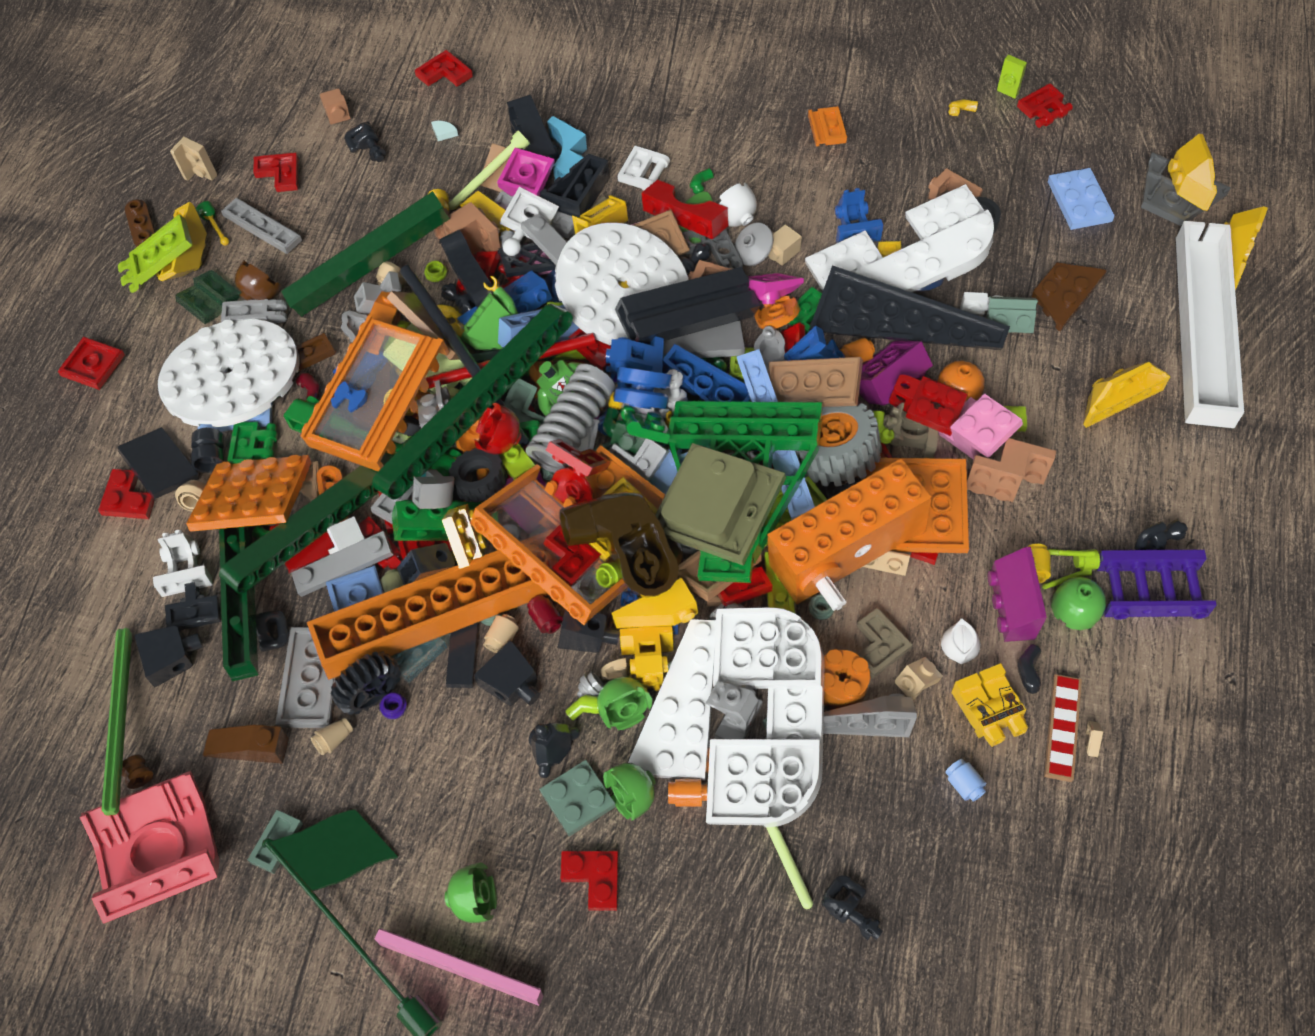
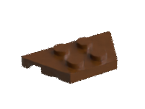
M1057 262L1034 289L1032 298L1038 300L1037 304L1042 307V311L1047 317H1052L1056 323L1055 328L1061 332L1105 277L1107 271L1099 268Z

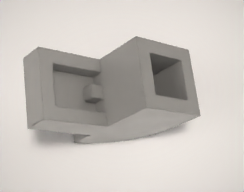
M389 271L380 285L363 282L354 295L357 313L368 316L381 291L401 292L402 286L399 283L398 273Z
M427 470L426 477H414L412 502L419 509H436L451 506L453 504L454 477L442 476L437 470Z

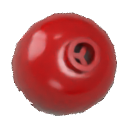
M493 403L495 407L493 409L487 408L479 420L476 433L480 435L479 441L475 439V446L477 449L497 455L503 454L514 445H517L521 439L520 422L516 414L503 405Z

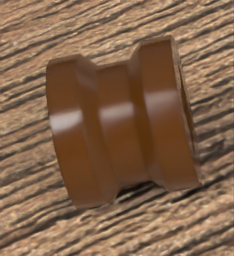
M133 755L123 760L122 777L126 778L125 784L129 789L139 788L148 783L153 777V772L149 767L145 766L146 761L142 755Z

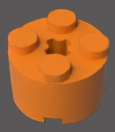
M830 650L824 656V706L834 710L862 702L870 681L868 662L858 654L848 650Z

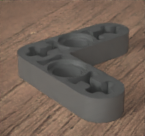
M726 229L713 240L691 230L682 232L690 250L688 253L680 256L692 254L697 244H693L689 240L691 238H698L701 240L698 244L709 246L719 266L743 268L742 260ZM726 248L730 252L728 254H721L718 250Z

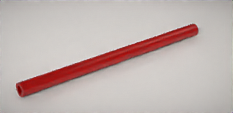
M590 333L556 342L539 359L595 345L594 334ZM489 361L477 364L482 369ZM465 367L425 377L429 384L428 389L435 387L434 381L439 380L441 385L471 378V375Z

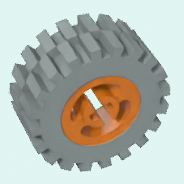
M863 403L858 407H823L819 451L805 474V478L809 476L815 484L821 480L822 486H829L830 482H834L836 487L842 486V481L846 480L848 484L854 483V477L857 476L863 479L867 476L866 470L872 472L876 468L875 462L879 463L882 447L876 417L874 418V413L871 409L867 411V407ZM795 451L800 465L808 451Z

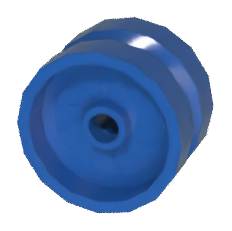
M618 367L617 380L632 385L631 388H616L614 401L645 409H651V407L667 409L669 396L664 393L654 392L655 387L663 389L671 387V374Z

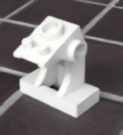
M176 530L172 534L163 533V538H159L158 542L162 546L160 548V556L163 562H167L168 572L167 574L153 577L154 587L159 594L165 597L185 592L184 584L195 582V585L199 588L212 586V576L204 565L197 566L196 555L200 554L197 540H193L192 537L184 534L181 530ZM188 560V568L177 571V563Z

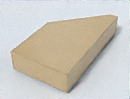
M318 461L311 463L300 489V493L310 501L318 497L316 481L317 472L320 469Z

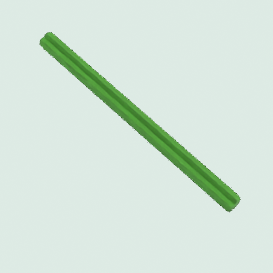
M128 628L118 629L115 637L101 811L106 816L116 815L119 812L132 642V633Z

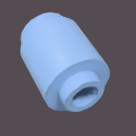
M960 759L946 770L945 773L949 776L948 781L965 801L971 799L974 802L986 792L984 787L987 783L969 762L966 763L963 759Z

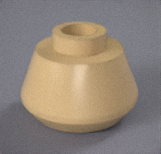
M383 262L378 268L376 276L378 285L382 283L389 271L398 273L401 286L406 283V280L400 273L401 269L392 262Z
M190 480L178 487L175 492L178 504L183 509L192 512L206 485L197 480Z

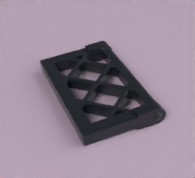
M535 243L521 245L520 252L514 257L508 256L503 251V247L498 248V254L507 278L525 275L531 270L534 273L555 270L556 265L550 258L548 260L540 256L543 251ZM532 250H538L535 254L529 252ZM522 255L531 258L527 263L518 260ZM535 261L541 262V264L532 265ZM513 264L520 266L516 268H511Z

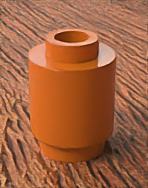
M861 338L843 345L840 351L844 354L845 358L861 357L864 363L873 359L875 348L870 340Z
M701 778L675 779V782H668V804H675V807H702V801H707V784H701Z

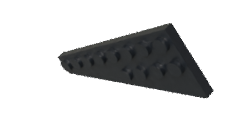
M832 265L809 331L817 326L826 334L898 341H921L922 343L1002 350L1010 326Z

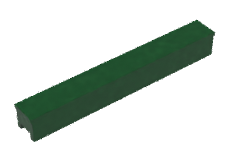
M432 191L281 292L289 307L293 308L302 317L380 266L383 262H386L450 220Z
M251 526L219 529L220 569L226 562L252 544ZM220 579L223 667L232 682L258 676L255 588L253 586L245 593L240 594Z

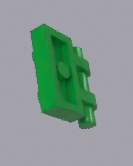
M258 422L234 424L227 462L237 464L247 459L261 460L274 457L273 445L276 443L278 436L276 425L268 423L266 430H260ZM258 441H264L263 448H257Z

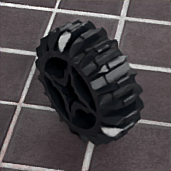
M376 651L371 655L365 654L363 658H357L356 662L349 664V667L342 670L341 675L335 678V683L331 686L332 691L330 694L337 707L344 713L351 715L354 713L360 714L363 710L368 711L369 708L379 703L384 696L397 687L396 684L401 679L402 673L395 659L384 651L379 653Z

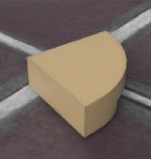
M626 658L612 661L601 669V679L603 681L628 676Z
M1089 721L1086 734L1090 736L1086 751L1088 756L1098 757L1103 730L1099 722Z

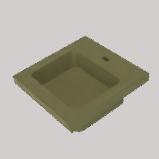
M692 443L655 516L661 523L667 539L744 566L783 486L786 475L784 472Z

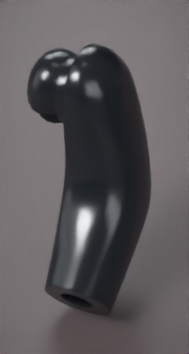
M1031 644L1017 661L1020 679L1026 691L1030 694L1039 692L1041 686L1040 677L1035 669L1041 649L1034 644Z

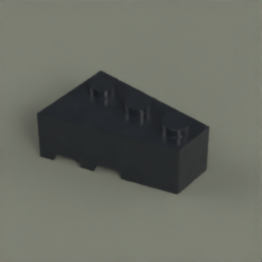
M531 94L507 102L512 135L519 131L530 143L525 149L522 148V150L553 158L555 164L559 158L556 146L552 145L550 135L545 129Z
M587 154L569 169V173L564 177H558L554 180L555 184L547 190L544 188L540 191V197L559 206V212L577 218L580 217V215L590 210L609 180L608 160Z

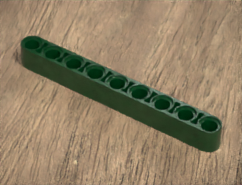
M385 452L381 459L382 464L385 465L394 454ZM360 465L291 515L287 523H280L226 562L220 569V579L240 594L251 589L326 533L327 528L338 524L377 495L379 492L373 487L372 480L378 471Z

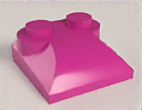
M514 148L497 181L498 187L510 196H514L518 188L521 187L540 197V191L544 189L555 160Z
M782 273L748 276V288L750 291H754L757 299L762 301V304H775L776 300L780 299L781 296L793 292L804 283V278Z

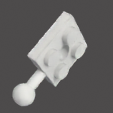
M519 187L500 221V224L515 231L512 238L507 239L503 243V251L508 256H515L521 250L520 241L523 235L530 238L521 229V223L529 219L524 213L531 212L534 216L540 214L551 224L559 206Z

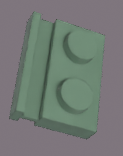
M989 296L987 319L1010 326L1009 332L1034 333L1036 304L1038 300L1036 298Z

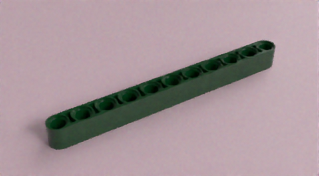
M554 304L546 305L374 475L372 480L373 487L390 499L400 498L414 484V477H421L483 415L484 411L490 408L570 328L573 322L571 312Z

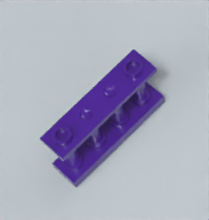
M1104 550L1099 554L1100 566L1096 570L1109 573L1114 600L1110 601L1104 617H1114L1117 620L1128 617H1192L1194 619H1202L1209 616L1217 606L1216 600L1203 601L1197 570L1201 568L1207 559L1205 550ZM1119 571H1131L1135 574L1140 601L1124 600ZM1145 571H1157L1160 573L1166 601L1150 600ZM1171 571H1183L1186 573L1192 601H1177Z

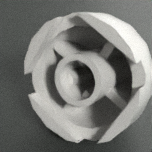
M740 183L736 184L720 196L722 201L719 204L728 207V225L730 227L745 226L753 220L757 200L747 183H744V186Z

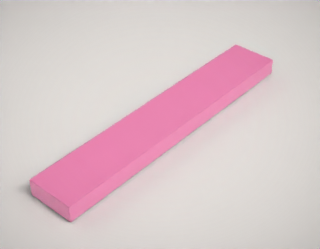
M379 929L375 936V940L380 946L540 1006L543 998L540 988L384 929Z

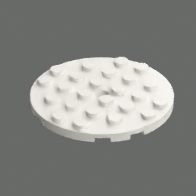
M622 223L597 224L575 234L562 249L555 268L556 293L566 310L571 312L573 322L586 334L593 333L596 340L611 345L612 339L628 338L615 311V307L621 297L689 280L682 262L666 243L646 230ZM626 280L629 288H622L618 282H625Z
M258 319L224 320L210 327L201 328L197 333L183 341L169 355L162 366L158 378L160 398L173 416L175 415L181 418L184 423L199 427L200 424H212L213 427H223L244 422L271 408V402L278 396L283 397L293 385L292 379L299 370L298 350L291 336L276 324Z

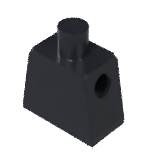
M446 543L412 549L398 565L397 570L403 585L452 568L458 565L454 552L449 550Z
M565 609L557 648L598 653L602 642L617 645L620 630L605 627L607 616L597 613L583 625Z
M178 626L134 635L145 677L154 687L190 669L193 666L190 652L203 648V642L198 633L185 637Z
M511 641L474 674L476 683L480 688L509 706L514 705L520 698L528 705H532L540 696V693L532 687L537 682L534 669Z

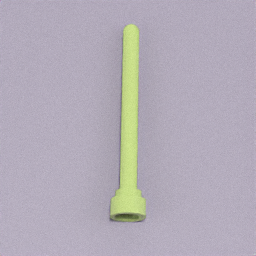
M517 131L512 136L511 144L448 203L449 210H455L511 156L514 148L525 149L530 144L529 141Z
M766 827L802 906L805 909H810L813 906V901L779 827Z

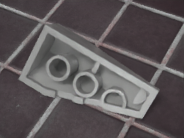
M890 694L889 696L824 712L823 734L909 737L917 718V712L912 697H904L902 694Z

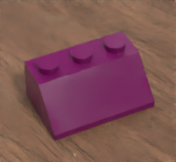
M892 341L874 355L873 359L865 362L862 365L859 395L869 404L886 405L889 403V398L899 375H908L915 379L923 377L933 364L922 342ZM901 384V386L909 388L907 384Z
M1025 547L994 561L991 571H988V584L993 586L994 590L992 596L993 607L998 609L999 614L997 627L999 633H1003L1004 642L1035 640L1047 618L1031 547Z

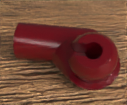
M301 373L296 379L297 385L307 389L306 399L308 396H312L318 400L320 384L311 374Z

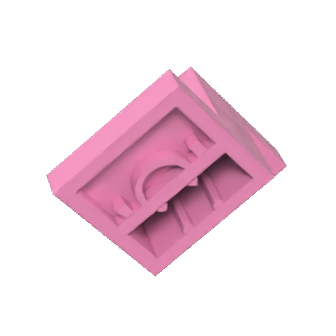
M984 394L978 401L970 397L964 403L958 420L950 427L952 431L951 436L939 431L938 434L973 460L975 455L979 456L980 454L989 458L1023 425L1020 417Z

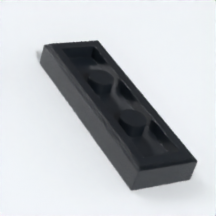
M479 622L450 634L446 675L447 688H473Z

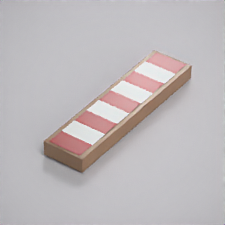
M1057 674L1053 676L1044 777L1067 782L1074 780L1082 679Z

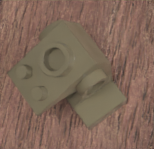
M901 403L897 408L893 407L891 413L884 417L883 424L895 433V437L890 444L893 446L924 449L923 458L933 459L937 448L938 431L905 418L907 413L903 411L904 403ZM903 430L916 431V435L907 434Z

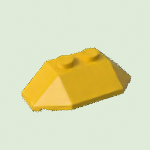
M1198 134L1177 150L1174 158L1168 164V172H1170L1172 184L1179 196L1202 210L1208 211L1217 193L1216 185H1214V165L1204 135Z
M191 202L177 208L173 216L175 218L180 214L186 219L192 246L156 273V276L161 281L185 276L192 271L198 270L202 264L201 257L206 246L205 239L207 233Z
M1145 362L1133 365L1125 370L1123 368L1119 369L1106 379L1100 378L1092 386L1093 389L1088 398L1083 425L1087 428L1163 391L1170 379L1169 374L1154 364Z

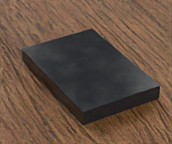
M162 427L117 446L119 454L154 500L176 490L190 480L199 479L197 471L193 469L190 462Z

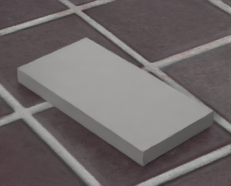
M740 321L664 341L663 358L674 344L699 358L729 357L745 354Z
M291 627L276 717L277 727L324 728L332 722L334 700L330 693L332 691L331 686L335 683V678L328 680L308 627Z

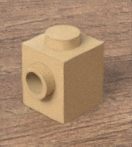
M785 224L778 231L773 232V246L768 255L769 258L783 266L800 252L802 236Z

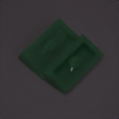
M210 270L193 278V286L175 294L176 302L202 323L207 324L221 315L223 302L237 301L240 298L241 292L213 270Z

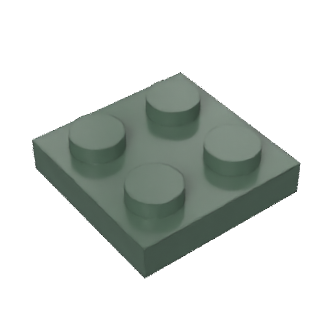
M586 760L539 789L569 837L616 807L614 801Z

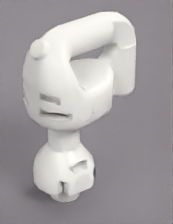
M674 369L666 373L672 375L671 387L665 390L661 388H655L654 392L664 393L669 396L667 409L672 411V416L674 415L676 401H688L687 393L679 388L683 382V375Z

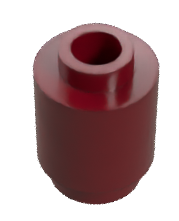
M538 595L527 604L528 614L541 633L552 634L559 630L563 618L549 598H545L544 595Z

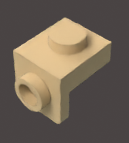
M924 657L908 664L896 678L895 683L907 697H912V700H914L922 690L938 683L943 675L932 662Z

